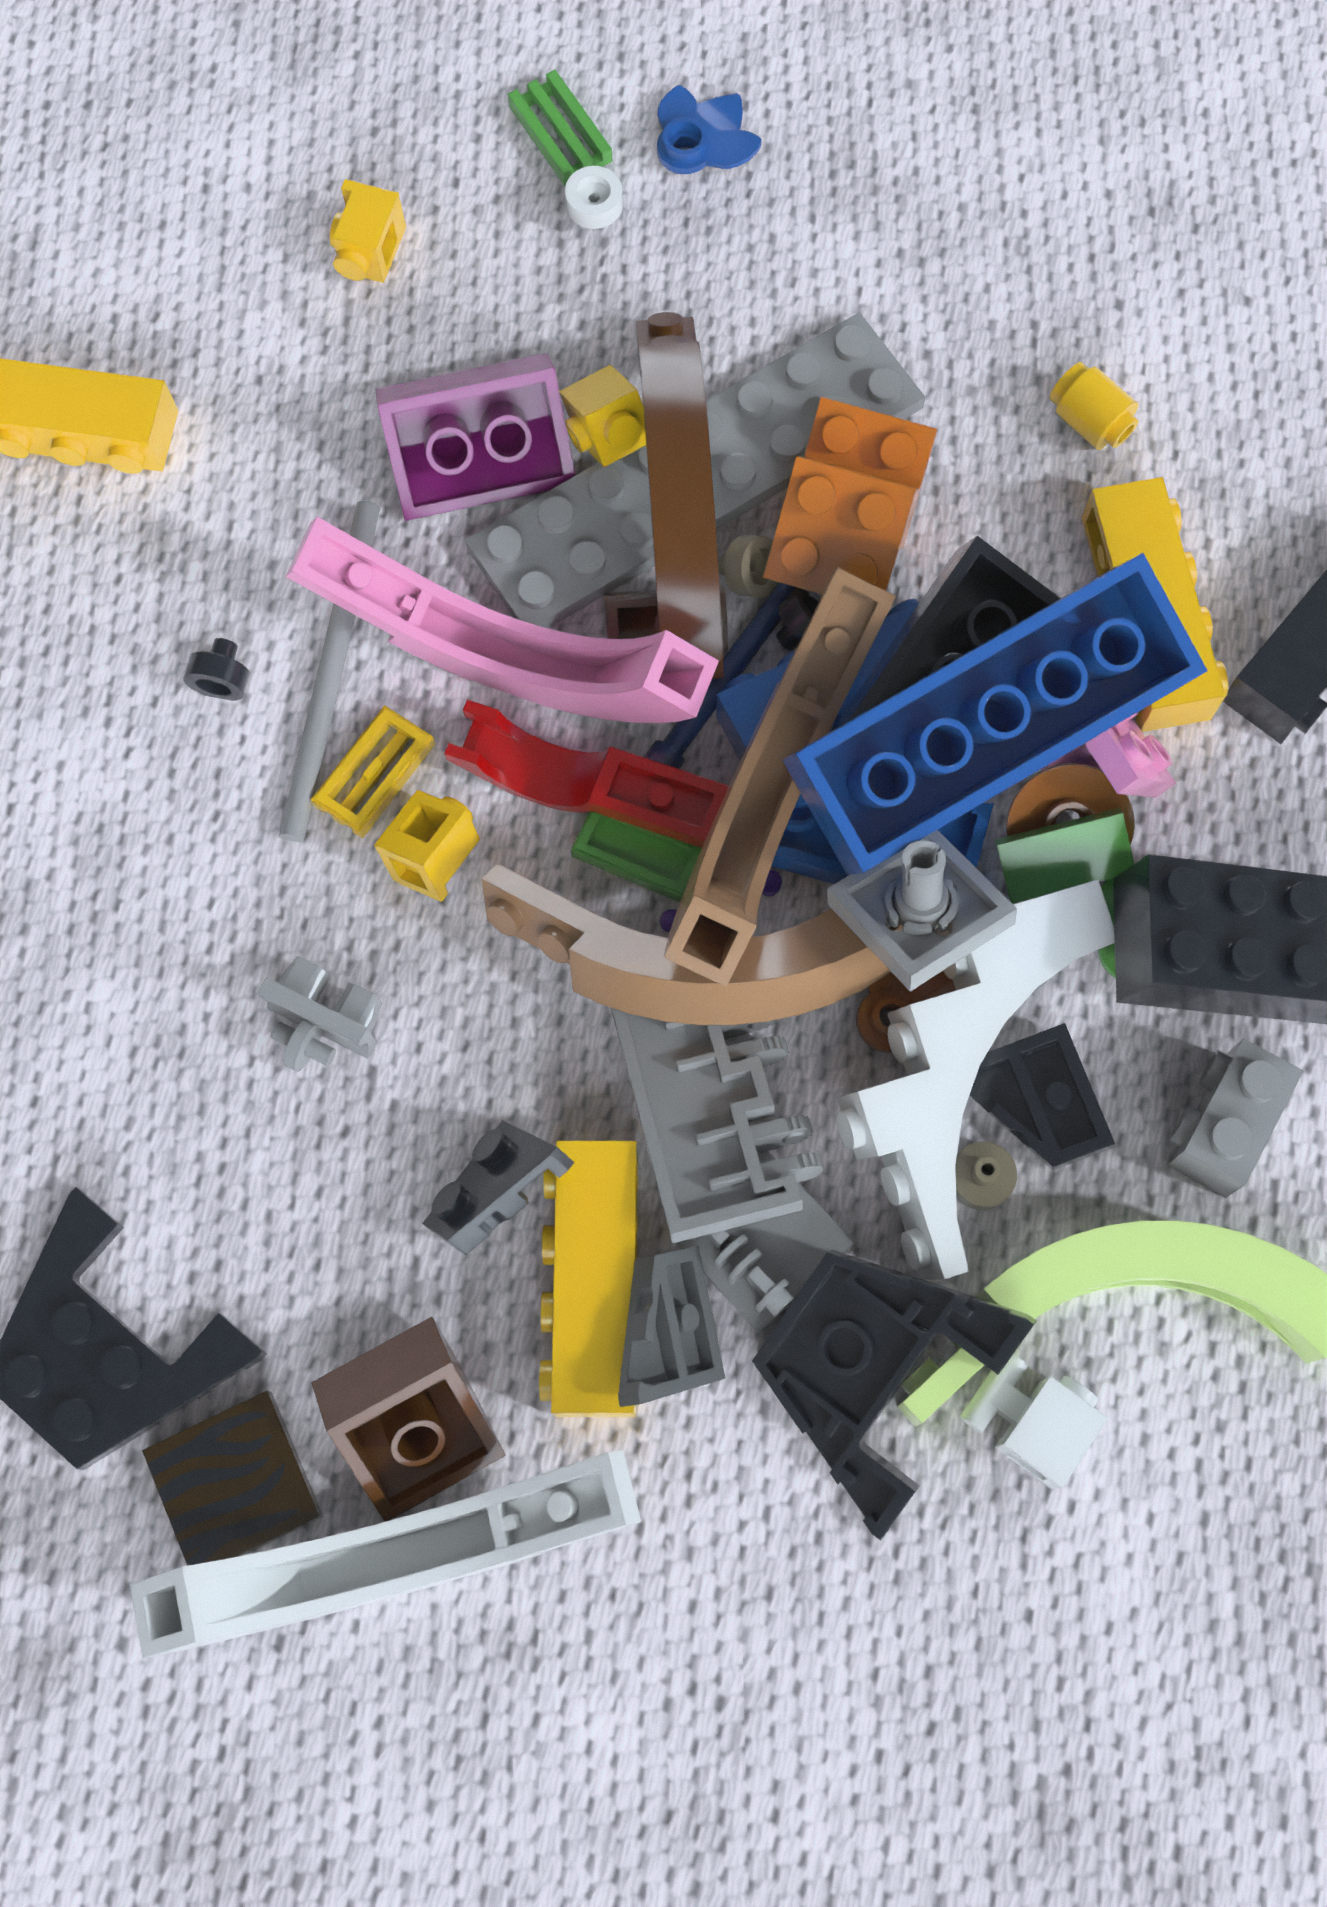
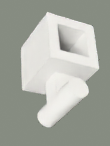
M1013 1354L999 1375L992 1370L960 1415V1419L974 1430L983 1433L997 1412L1011 1424L995 1448L1049 1488H1061L1109 1418L1094 1408L1098 1398L1082 1384L1067 1376H1063L1060 1382L1051 1376L1041 1380L1028 1398L1014 1387L1028 1365L1020 1357Z

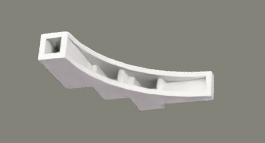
M1099 880L1013 904L1017 908L1015 925L943 970L946 976L953 980L956 991L887 1013L891 1023L888 1028L889 1045L895 1058L904 1064L907 1075L837 1097L841 1110L837 1112L836 1116L837 1127L845 1146L850 1150L853 1149L856 1160L882 1157L885 1166L881 1169L882 1186L890 1203L898 1207L905 1232L901 1234L902 1249L911 1268L916 1271L918 1270L920 1279L945 1280L969 1271L957 1220L955 1163L963 1112L979 1066L1011 1015L1039 985L1074 960L1115 943L1114 925ZM948 929L945 932L937 931L939 936L949 935Z

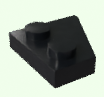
M1065 1023L987 1052L979 1066L969 1096L1052 1170L1115 1147L1112 1134Z
M502 1120L496 1129L487 1132L478 1141L472 1153V1160L458 1178L443 1187L436 1195L432 1203L431 1213L422 1224L440 1239L467 1255L489 1237L499 1224L509 1220L529 1204L527 1196L521 1190L547 1169L560 1178L575 1162L558 1147Z

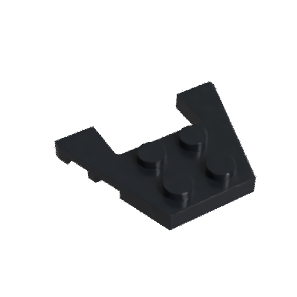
M75 1187L69 1193L0 1339V1399L77 1470H85L160 1424L159 1421L193 1400L207 1395L211 1392V1389L240 1371L247 1370L259 1363L267 1353L228 1318L218 1313L177 1361L172 1365L168 1363L80 1284V1276L124 1227L85 1192Z
M831 1250L825 1254L752 1362L801 1433L806 1432L824 1457L831 1468L829 1473L837 1485L841 1482L865 1517L862 1521L871 1534L881 1541L920 1485L865 1443V1436L935 1336L938 1333H942L999 1375L1037 1320L1028 1314L836 1250Z

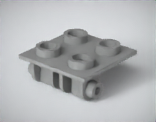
M769 1151L758 1154L760 1163L776 1160ZM799 1183L798 1186L803 1199V1210L676 1243L680 1249L699 1246L704 1275L758 1333L764 1330L794 1301L828 1251L836 1250L845 1253L855 1244L852 1238Z

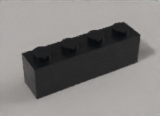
M1327 570L1237 675L1228 689L1227 696L1222 701L1280 744L1285 741L1295 727L1306 734L1327 708V702L1320 698L1327 690Z

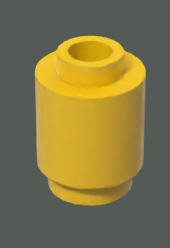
M1078 362L1067 370L1055 384L1049 396V399L1057 406L1056 414L1096 450L1103 449L1107 444L1117 448L1132 434L1139 422L1134 416L1139 406L1138 402L1098 367L1094 366L1089 369L1083 362Z

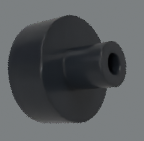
M796 587L778 607L779 615L785 626L776 634V637L780 644L789 651H794L797 648L821 599L816 593Z
M215 638L211 652L201 651L190 655L183 681L189 688L205 696L237 701L244 696L250 672L242 663L234 660L238 649L236 643L224 638Z

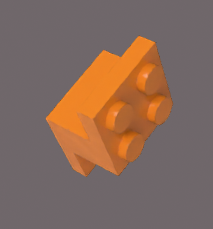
M821 397L805 456H796L763 578L823 594L835 568L838 567L878 588L888 591L899 550L904 547L938 429Z

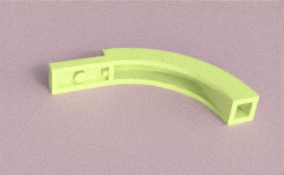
M1136 1221L1107 1225L1074 1234L1043 1247L1014 1264L975 1296L1028 1314L1036 1319L1059 1304L1099 1290L1126 1286H1157L1180 1289L1207 1296L1250 1316L1276 1334L1306 1364L1327 1357V1274L1314 1264L1280 1246L1246 1233L1215 1225L1185 1221ZM952 1340L950 1341L958 1350L941 1366L938 1367L929 1357L901 1385L909 1395L897 1407L915 1427L922 1424L984 1366L983 1363Z

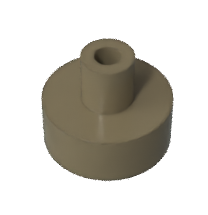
M753 535L739 536L730 544L727 552L720 557L719 571L725 576L728 587L736 595L766 597L778 584L777 581L763 578L773 543L771 538Z
M981 1141L965 1146L956 1156V1198L962 1204L976 1210H989L1001 1205L1011 1195L1017 1182V1168L1013 1158L1004 1148L995 1143ZM982 1170H986L989 1176L984 1175Z

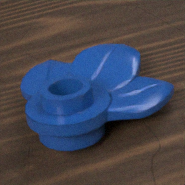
M677 85L670 90L661 100L657 112L658 121L662 129L657 140V156L660 163L671 172L692 174L702 170L705 166L731 169L751 160L759 151L762 139L752 132L740 130L743 115L740 94L724 95L697 103L694 96L681 85ZM688 147V148H690V149H689V150H681V149H679V148Z

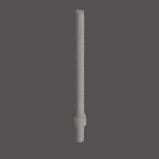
M359 501L356 505L350 535L372 547L380 507L369 501ZM334 603L279 834L280 838L288 841L304 842L312 808L310 799L315 794L356 616Z

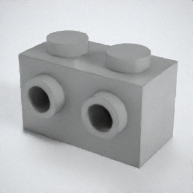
M1244 1038L1227 1054L1217 1050L1200 1078L1199 1085L1207 1088L1197 1109L1188 1106L1170 1136V1140L1178 1145L1167 1166L1225 1198L1245 1186L1304 1070Z

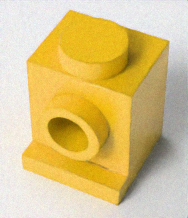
M345 179L341 187L345 208L343 213L338 212L335 214L330 228V245L336 250L333 266L339 274L350 280L361 281L367 278L384 283L406 230L399 193Z
M417 789L374 846L394 881L442 902L449 893L445 885L479 842L480 837L472 822L473 815L464 804L449 796H444L440 799Z

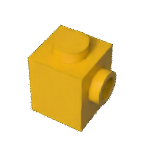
M611 364L559 391L569 416L565 420L567 433L579 453L587 450L603 467H606L646 446L643 404L638 390Z

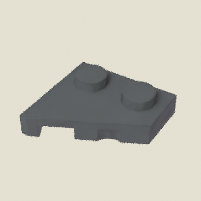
M699 1246L635 1259L618 1392L620 1407L640 1405L726 1379Z

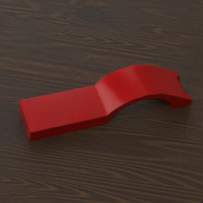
M468 699L464 705L463 714L473 722L464 744L460 747L448 743L444 753L447 761L525 800L560 811L579 813L592 811L700 848L703 847L729 785L611 746L605 751L583 752L546 742L510 722L498 709Z

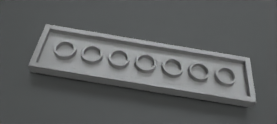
M860 312L706 400L716 530L788 488L796 456H805L821 397L901 419H906L923 409L925 402L924 394ZM646 446L606 467H603L599 462L465 539L468 552L513 618L544 628H550L603 597L605 593H610L654 567Z

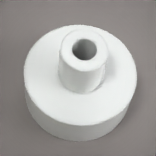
M587 166L577 170L569 177L565 186L566 207L570 218L576 224L589 229H599L609 226L618 219L623 208L622 185L614 172L601 166Z

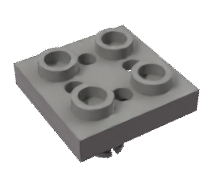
M938 830L919 841L910 843L904 850L865 873L850 874L827 889V904L909 991L917 988L1016 923L1017 908ZM898 924H901L903 926V928L898 931H892L888 929L890 926L897 927ZM938 928L939 932H945L948 929L949 935L939 936L934 933V930Z

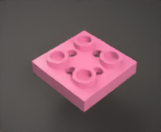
M1138 712L1041 769L1044 770L1065 763L1090 765L1103 771L1117 794L1152 798L1160 796L1177 784L1167 770L1172 765V760L1166 749L1153 735L1149 734L1145 737L1134 721L1133 717Z

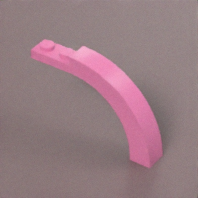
M319 517L310 522L285 576L389 633L390 636L387 642L439 668L549 708L587 717L632 723H667L696 718L719 660L667 630L651 636L634 639H606L560 632L512 618L443 588Z

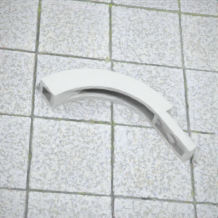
M624 1451L607 1452L473 1497L394 1520L286 1547L213 1562L183 1566L130 1584L142 1659L245 1636L381 1601L541 1555L545 1551L640 1523L641 1519Z

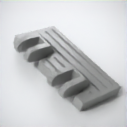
M611 1008L672 1244L803 1210V1199L798 1183L819 1176L820 1173H823L825 1168L821 1155L819 1153L816 1154V1152H807L760 1163L758 1154L808 1139L813 1133L810 1119L808 1116L796 1115L749 1126L748 1123L775 1116L774 1102L763 1067L778 1063L788 1056L789 1050L784 1037L781 1038L780 1035H773L730 1046L725 1044V1039L753 1033L756 1030L761 1031L770 1025H774L773 1023L777 1022V1020L739 1025H694L660 1021Z

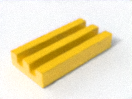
M384 705L310 799L314 807L323 813L327 812L335 821L341 825L345 824L352 829L353 833L363 839L435 746L434 737ZM392 726L398 730L379 756L364 771L362 778L341 804L334 800L388 729ZM412 739L414 742L357 815L353 813L408 741Z

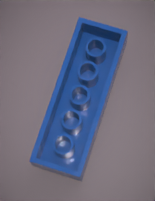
M1141 553L789 755L782 761L846 874L865 873L904 850L910 843L928 836L1208 670L1144 553Z

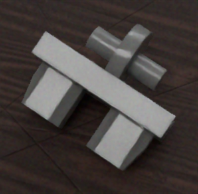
M299 956L284 971L278 982L266 977L256 993L258 997L268 1001L267 1008L299 1024L294 1029L279 1021L272 1030L271 1039L287 1046L283 1057L284 1066L299 1072L310 1059L329 1066L335 1057L336 1049L321 1042L322 1036L368 1059L377 1044L371 1031L382 1006L379 997L356 984L348 983L334 1010L318 1003L317 1000L327 985L330 976L327 971Z

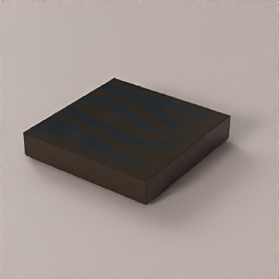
M268 1390L142 1450L187 1566L244 1556L324 1517L274 1396Z

